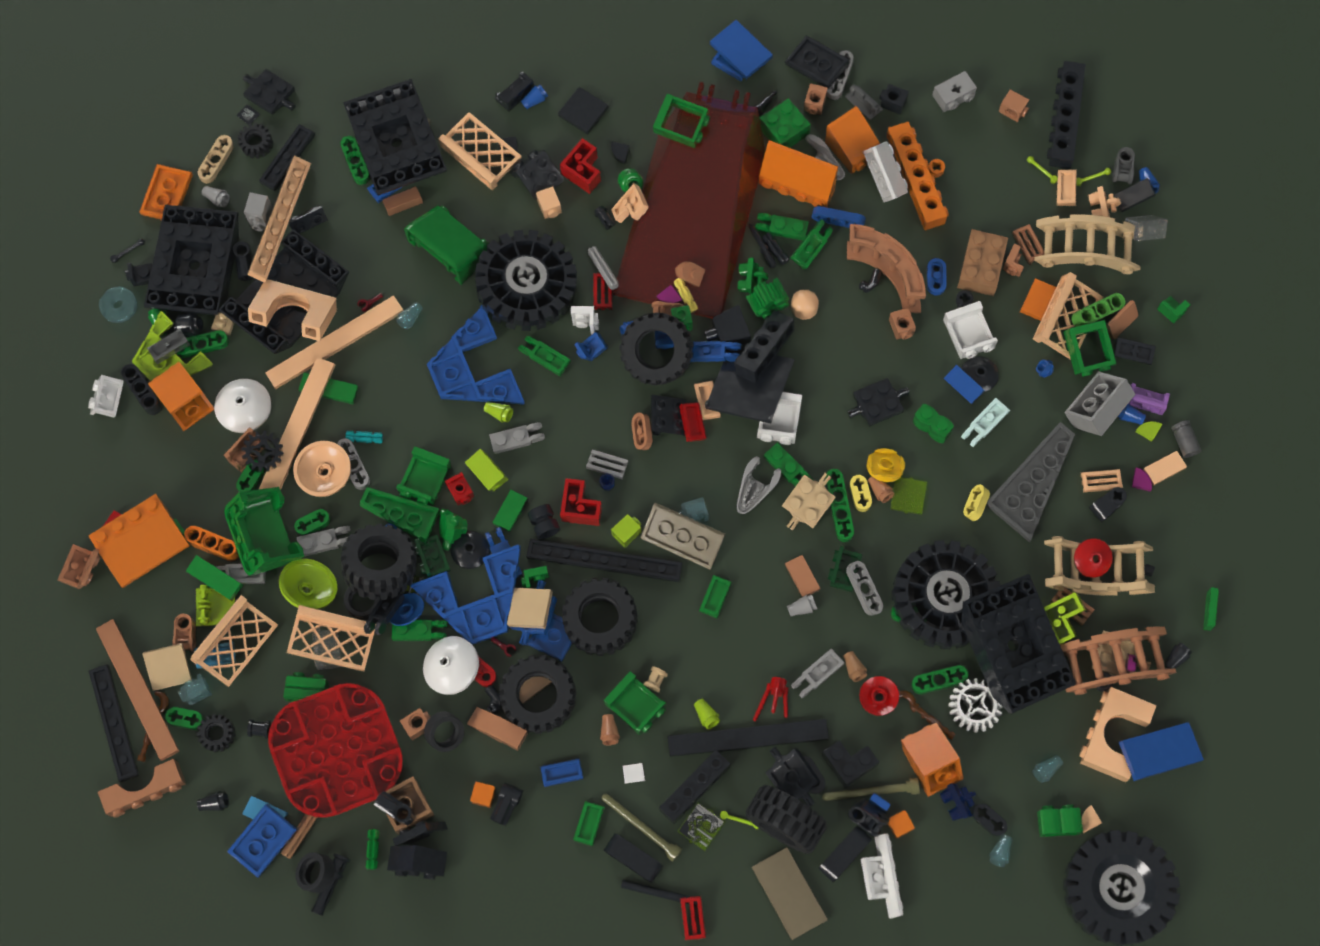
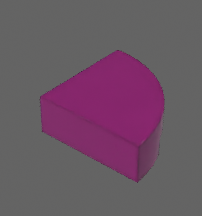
M672 285L656 296L660 301L666 303H679L683 301Z
M1135 468L1131 487L1151 491L1152 482L1148 474L1139 468Z
M1127 653L1125 664L1127 673H1133L1136 670V656L1134 654Z

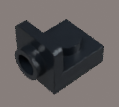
M127 263L128 270H125L126 278L128 281H131L134 287L149 283L152 263L138 266Z

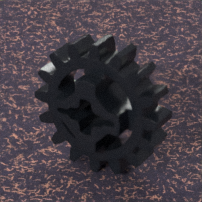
M256 431L255 437L252 435L248 436L250 441L244 440L243 444L247 447L241 448L242 452H246V454L242 455V459H247L246 466L252 465L251 470L257 467L259 468V473L262 472V468L269 472L270 466L274 469L277 467L275 462L281 463V459L278 456H283L284 452L279 451L283 448V444H277L279 438L273 439V433L267 436L266 431H263L262 435ZM260 440L259 444L251 446L255 441ZM267 441L271 442L274 448H271L267 444ZM261 448H265L266 453L264 456H261L260 452H258ZM250 454L257 458L258 463L251 458ZM269 457L273 458L272 461L265 464L266 459Z

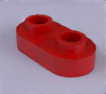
M478 656L479 668L474 680L483 687L493 685L497 678L494 669ZM486 674L490 675V679L487 681L483 679Z

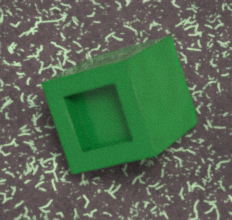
M1170 296L1160 303L1157 310L1175 324L1187 312L1190 304L1186 300L1179 304Z

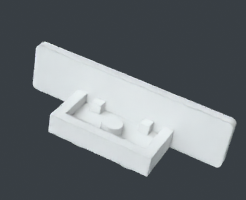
M887 833L875 837L878 856L862 858L861 863L868 900L885 898L889 918H896L903 915V904L900 899L899 883L896 878L895 862L891 851L892 844Z

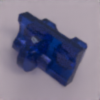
M956 783L947 785V789L940 793L945 804L954 800L957 807L949 811L953 821L972 817L965 801H967L969 807L975 805L972 797L976 796L975 791L969 793L966 786L961 788L964 795L962 796Z

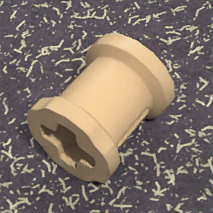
M652 666V672L643 685L655 692H659V687L664 677H667L668 674Z

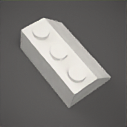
M887 141L863 151L883 202L896 199L908 193V184L904 178L902 179L900 174L901 167L893 157L894 150Z

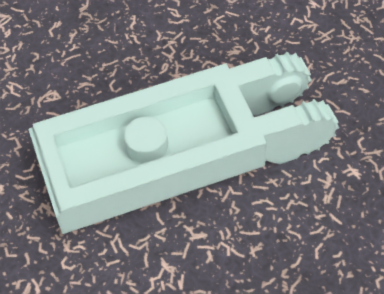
M995 398L974 419L961 437L966 439L975 430L979 434L970 443L972 447H975L1010 412V409Z

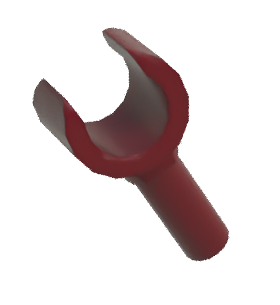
M380 293L368 301L361 299L357 305L360 307L366 304L361 310L367 312L371 308L370 305L383 296Z
M495 637L491 639L493 643L504 650V654L507 657H512L511 654L507 653V648H512L516 651V647L512 644L506 645Z

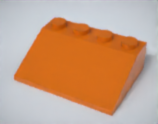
M769 140L759 175V184L764 188L777 190L782 195L795 197L800 202H808L814 207H828L835 192L838 166Z
M154 494L88 535L122 588L190 546L157 494Z

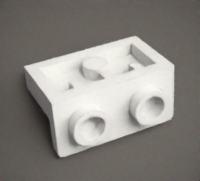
M571 306L573 326L578 328L590 326L591 335L595 333V330H599L598 313H595L594 306Z
M104 375L95 380L92 388L95 391L94 398L91 397L88 408L91 409L90 414L98 413L114 418L124 381Z

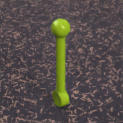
M1029 156L1027 158V162L1032 163L1045 175H1047L1050 178L1051 183H1057V176H1052L1048 171H1046L1042 166H1040L1036 161H1034V158L1032 156Z
M1106 168L1097 174L1082 179L1077 178L1076 185L1080 186L1082 182L1105 174L1110 175L1112 171L1110 168Z
M726 811L720 813V817L723 820L728 818L759 829L751 821L729 815Z

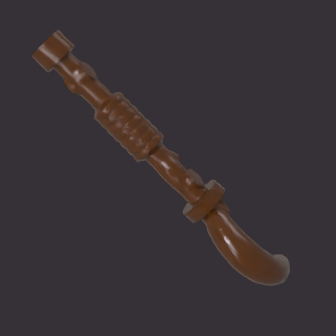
M905 690L899 691V698H905L910 702L912 712L917 711L921 714V718H926V721L931 725L937 723L942 732L950 740L953 739L956 734L953 731L950 732L935 717L918 707L920 704H916V699L912 693Z
M155 691L154 694L159 697L161 702L159 710L162 714L169 706V699L165 693ZM147 732L144 737L141 754L137 759L141 762H145V755L148 746L151 744Z

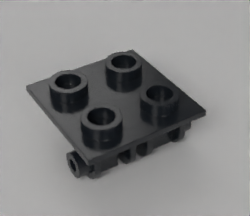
M651 395V431L653 435L659 436L662 432L685 436L679 406L685 404L686 399Z

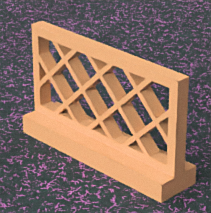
M470 112L446 135L442 134L438 138L442 149L492 191L498 186L497 183L513 168V165L522 159L518 152ZM470 119L475 123V128L465 129V123ZM477 132H486L488 139L478 140ZM462 133V141H454L451 137L454 134ZM465 133H475V140H465ZM488 143V151H478V144ZM491 143H499L501 150L491 151ZM475 144V152H467L465 145ZM501 154V162H491V155ZM504 154L515 156L512 161L504 162ZM488 155V163H480L478 156ZM501 166L502 171L496 176L491 172V167Z
M1071 272L1061 276L1033 337V340L1036 342L1045 343L1068 359H1070V355L1066 349V341L1063 340L1061 330L1075 327L1071 325L1068 317L1069 314L1080 310L1075 299L1082 297L1084 307L1089 306L1086 297L1088 295L1096 299L1095 302L1103 299L1102 295L1076 279L1077 276ZM1074 285L1079 288L1081 295L1074 297L1072 290ZM1071 300L1074 311L1067 312L1065 303ZM1063 316L1066 327L1060 328L1058 319ZM1052 333H1057L1059 343L1049 340ZM1086 334L1076 337L1079 349L1084 341Z
M241 595L193 653L190 660L196 665L199 664L229 687L277 628L278 624L248 603L247 599ZM248 608L254 613L255 620L243 621V612ZM266 622L272 627L268 632L259 633L258 623ZM255 623L256 633L245 635L244 624ZM234 625H241L242 635L231 636L230 628ZM257 637L258 645L253 648H247L246 638ZM243 638L244 649L233 650L232 639ZM223 640H229L230 650L219 651L218 643ZM245 652V661L243 663H235L233 653ZM231 653L232 664L220 665L219 655ZM216 655L218 666H208L204 663V660L208 656ZM232 667L233 676L229 681L222 676L221 668Z
M299 605L287 653L364 672L375 629L371 634H366L364 632L366 621ZM299 621L307 622L311 629L301 633L298 628ZM321 626L327 627L330 631V634L323 638L316 631ZM344 631L347 632L350 638L340 643L335 634ZM314 632L318 641L309 645L304 636ZM333 636L338 645L328 650L323 641ZM359 636L369 637L368 643L361 648L355 641V638ZM300 638L306 648L300 651L292 649L293 643ZM352 641L357 650L348 655L343 645ZM321 643L326 652L321 655L314 654L311 648ZM338 648L345 655L340 660L334 659L331 655V652ZM359 652L363 658L362 666L353 664L350 657Z

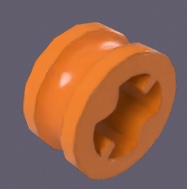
M933 159L929 163L928 170L930 175L933 174L935 178L942 176L945 170V163L940 159ZM933 167H940L939 170H933Z

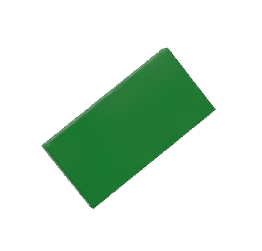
M510 490L493 524L511 532L528 498Z
M713 575L699 612L718 618L732 582Z
M1211 587L1207 591L1203 630L1210 631L1216 626L1218 588Z
M585 801L573 841L593 846L604 806Z

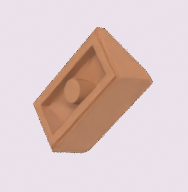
M417 187L382 200L389 216L423 203Z
M1132 300L1127 303L1107 323L1106 327L1109 337L1113 340L1138 317L1135 301Z

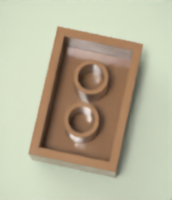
M972 229L957 288L994 296L1008 237Z

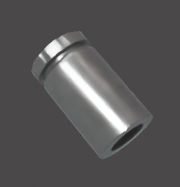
M1182 421L1171 427L1183 458L1192 457L1202 451L1190 421Z

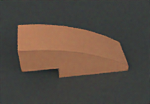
M476 707L467 723L472 728L519 751L528 735L526 730L479 707Z

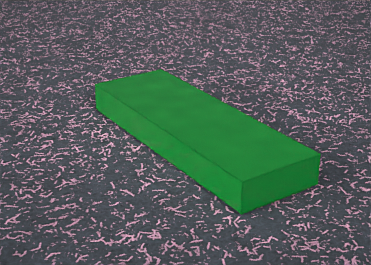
M308 373L303 374L298 389L299 392H302L309 376ZM329 379L322 397L354 404L359 387L355 384Z
M198 555L195 556L186 572L233 601L243 584Z

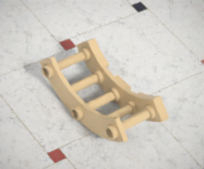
M1070 215V218L1059 219V216H1052L1036 220V227L1045 232L1044 255L1035 257L1034 261L1043 267L1082 263L1088 266L1100 265L1109 267L1123 274H1132L1134 271L1141 270V266L1131 262L1132 240L1135 237L1142 236V229L1136 225L1125 221L1121 224L1115 222V218L1096 215ZM1074 229L1087 230L1086 252H1072ZM1066 230L1065 253L1052 254L1053 233ZM1095 231L1108 233L1107 255L1094 253ZM1116 236L1124 239V259L1115 257Z
M1054 536L1052 540L1044 541V545L1054 548L1055 575H1053V578L1045 579V586L1059 591H1064V588L1072 589V593L1118 596L1117 592L1129 591V595L1155 593V585L1147 582L1144 570V552L1153 551V547L1144 541H1135L1133 544L1108 545L1112 554H1114V581L1112 583H1102L1100 577L1092 578L1090 582L1079 579V571L1074 564V553L1080 543L1066 540L1062 536ZM1062 550L1070 551L1071 579L1063 575ZM1136 553L1137 579L1135 582L1124 583L1122 581V554ZM1097 555L1093 557L1094 562L1098 561Z

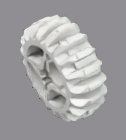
M974 678L972 684L967 679L965 681L966 686L962 682L959 683V689H953L955 695H950L949 697L954 702H950L948 706L955 708L950 711V715H957L953 721L957 722L960 720V728L966 724V731H969L972 726L974 732L977 733L980 726L982 732L986 731V725L992 728V722L997 723L999 721L996 716L1002 715V712L998 709L1003 707L993 698L989 687L984 686L985 680L978 684V679ZM969 691L981 692V694L976 697L971 696L970 694L967 695L965 693ZM986 696L991 703V712L988 711V707L984 704ZM960 699L964 700L963 703L968 708L966 714L961 710ZM981 699L979 706L970 712L973 704ZM974 714L987 717L983 720L970 719Z

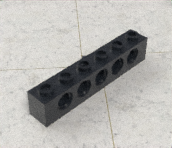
M1064 61L1062 68L1059 67L1057 78H1060V82L1056 84L1055 94H1058V98L1054 100L1053 110H1056V113L1051 119V126L1054 128L1053 132L1050 131L1049 142L1051 143V148H1048L1046 159H1049V166L1071 169L1073 164L1086 64Z

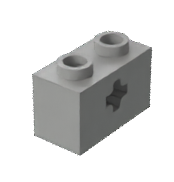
M964 71L935 86L932 96L942 111L946 112L949 109L954 110L963 102L971 101L975 97L977 87L967 72Z
M249 193L244 214L251 228L261 232L267 226L273 207L268 196Z

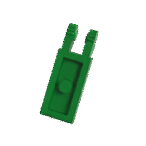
M758 213V220L770 222L771 225L757 223L755 229L766 233L770 232L775 236L803 241L807 234L809 221Z
M822 219L817 222L790 257L803 270L808 268L833 232V229L828 227L822 235L818 233L825 223Z
M526 336L525 341L534 347L533 350L523 345L518 347V350L560 377L571 363V360L530 336Z
M778 442L763 455L775 469H781V475L795 487L799 482L796 478L799 475L801 477L806 475L813 480L804 468Z
M415 620L404 626L392 624V641H432V639H443L447 637V634L443 632L432 633V628L447 627V621Z

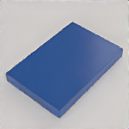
M737 20L710 40V45L745 79H748L773 58V55Z
M265 804L227 852L258 878L298 829L270 805Z

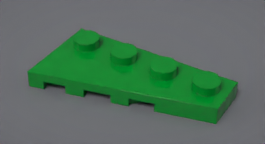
M369 487L366 488L360 501L362 508L424 543L427 542L439 515V508Z

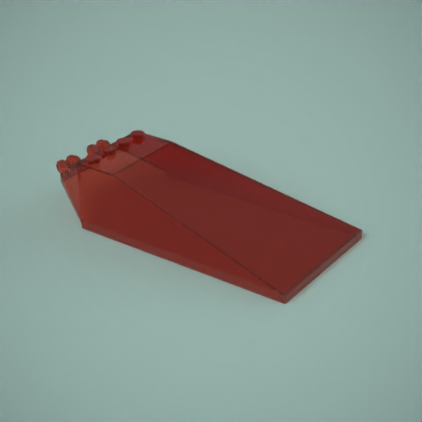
M700 82L697 94L686 92L682 99L707 108L709 116H711L707 127L704 126L702 141L700 144L697 143L695 148L658 135L642 190L649 208L638 221L635 219L633 221L617 276L619 287L613 290V295L652 304V302L660 301L656 296L670 285L679 294V289L674 285V281L678 279L675 268L680 263L688 261L706 269L699 287L684 281L685 286L688 287L694 299L693 302L695 301L698 309L692 312V314L713 318L724 311L759 183L765 147L758 108L748 106L751 93L746 92L744 103L739 104L737 103L740 96L739 90H735L733 100L730 102L713 98L715 85L713 84L709 87L708 96L702 95L705 85L704 82ZM675 107L668 117L664 128L692 139L701 117ZM683 301L679 302L680 304L687 306V304H685Z

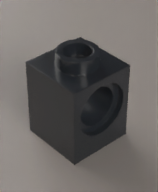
M888 84L887 89H883L879 97L882 100L881 107L901 115L907 102L909 91Z

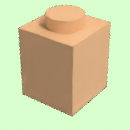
M553 186L536 192L537 201L545 219L557 217L562 213L561 204Z

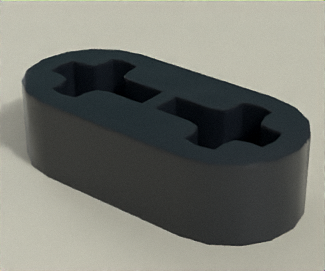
M978 804L973 809L972 815L974 820L991 835L999 837L1007 831V822L988 805ZM977 809H985V815L989 818V820L986 819L984 816L979 818V812L977 811ZM992 820L995 824L1000 822L1002 824V832L1000 830L994 831L995 826L990 821Z

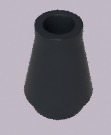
M1181 642L1178 645H1174L1164 663L1167 669L1178 668L1191 658L1192 651Z
M218 791L198 799L197 807L199 811H224L225 808L229 807V798L226 792Z

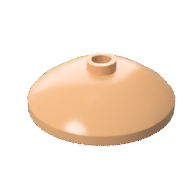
M330 441L311 443L301 450L295 460L293 468L294 478L298 486L309 495L316 497L333 495L346 485L350 477L351 462L349 456L336 443ZM324 470H328L326 475H322Z

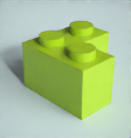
M1074 592L1044 607L1059 644L1077 637L1069 618L1086 611L1078 593Z

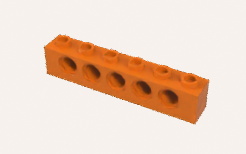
M909 122L889 127L887 139L894 150L895 159L901 167V174L908 184V191L924 231L944 225L949 216L948 210L941 202L942 195L940 191L936 190L935 178L933 174L930 175L928 170L929 164L927 159L923 158L921 144L916 141L914 127L911 128ZM908 158H914L916 161H910ZM914 174H921L922 177H917ZM925 189L928 193H924L921 190ZM928 205H932V206H934L935 208H934V209H930V208H928L927 206H928Z

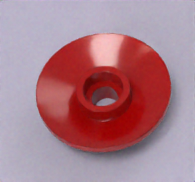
M1091 538L1081 542L1076 548L1074 564L1082 575L1091 578L1100 577L1111 567L1112 551L1104 541ZM1095 555L1098 556L1097 562L1093 561V557Z
M872 677L864 682L860 689V703L872 715H887L898 705V688L893 681L886 677ZM876 695H882L883 699L881 701L876 700Z

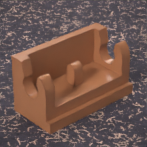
M250 427L224 454L227 461L241 473L245 469L247 459H242V455L246 454V452H242L241 448L247 447L243 442L244 440L250 441L249 435L255 437V431ZM260 440L255 441L251 446H256L260 443ZM250 454L251 458L255 460L256 457Z

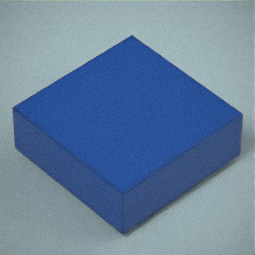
M876 793L869 800L871 804L885 813L891 806Z

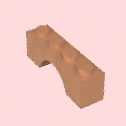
M172 759L154 767V776L151 782L142 790L130 792L126 791L122 786L115 784L99 791L98 794L105 813L116 818L124 815L125 811L130 808L137 809L142 807L146 801H155L162 798L164 793L169 791L173 793L180 790L181 786L186 784L179 763Z

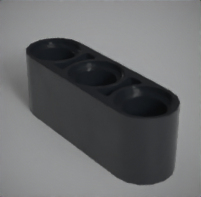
M133 364L125 365L121 370V375L143 409L149 415L158 414L162 409L161 402L139 369ZM131 373H135L133 377L129 378ZM145 387L142 392H138L140 388ZM150 402H155L151 407H147Z
M856 826L818 869L834 883L872 841V838L859 826Z
M614 833L603 850L650 883H653L663 867L660 862L616 833Z

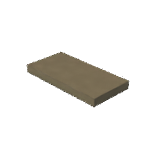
M655 502L642 532L641 539L711 570L726 534Z
M788 848L752 867L791 940L828 920Z

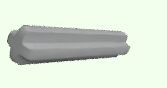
M597 247L589 248L588 255L611 290L618 288V280Z

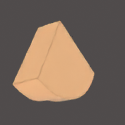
M1092 805L1084 811L1081 818L1083 833L1102 823Z

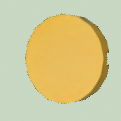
M881 448L868 456L866 467L869 474L878 481L893 482L903 475L905 461L896 451Z

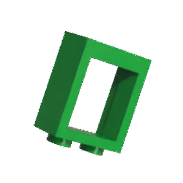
M666 94L653 125V131L658 135L695 148L697 143H701L704 134L702 130L704 126H708L711 116H709L707 108ZM672 107L701 117L692 139L664 128Z
M1105 320L1063 331L1075 375L1089 376L1093 374L1094 370L1098 369L1100 372L1111 370L1110 366L1116 364ZM1098 331L1106 362L1084 367L1076 336Z

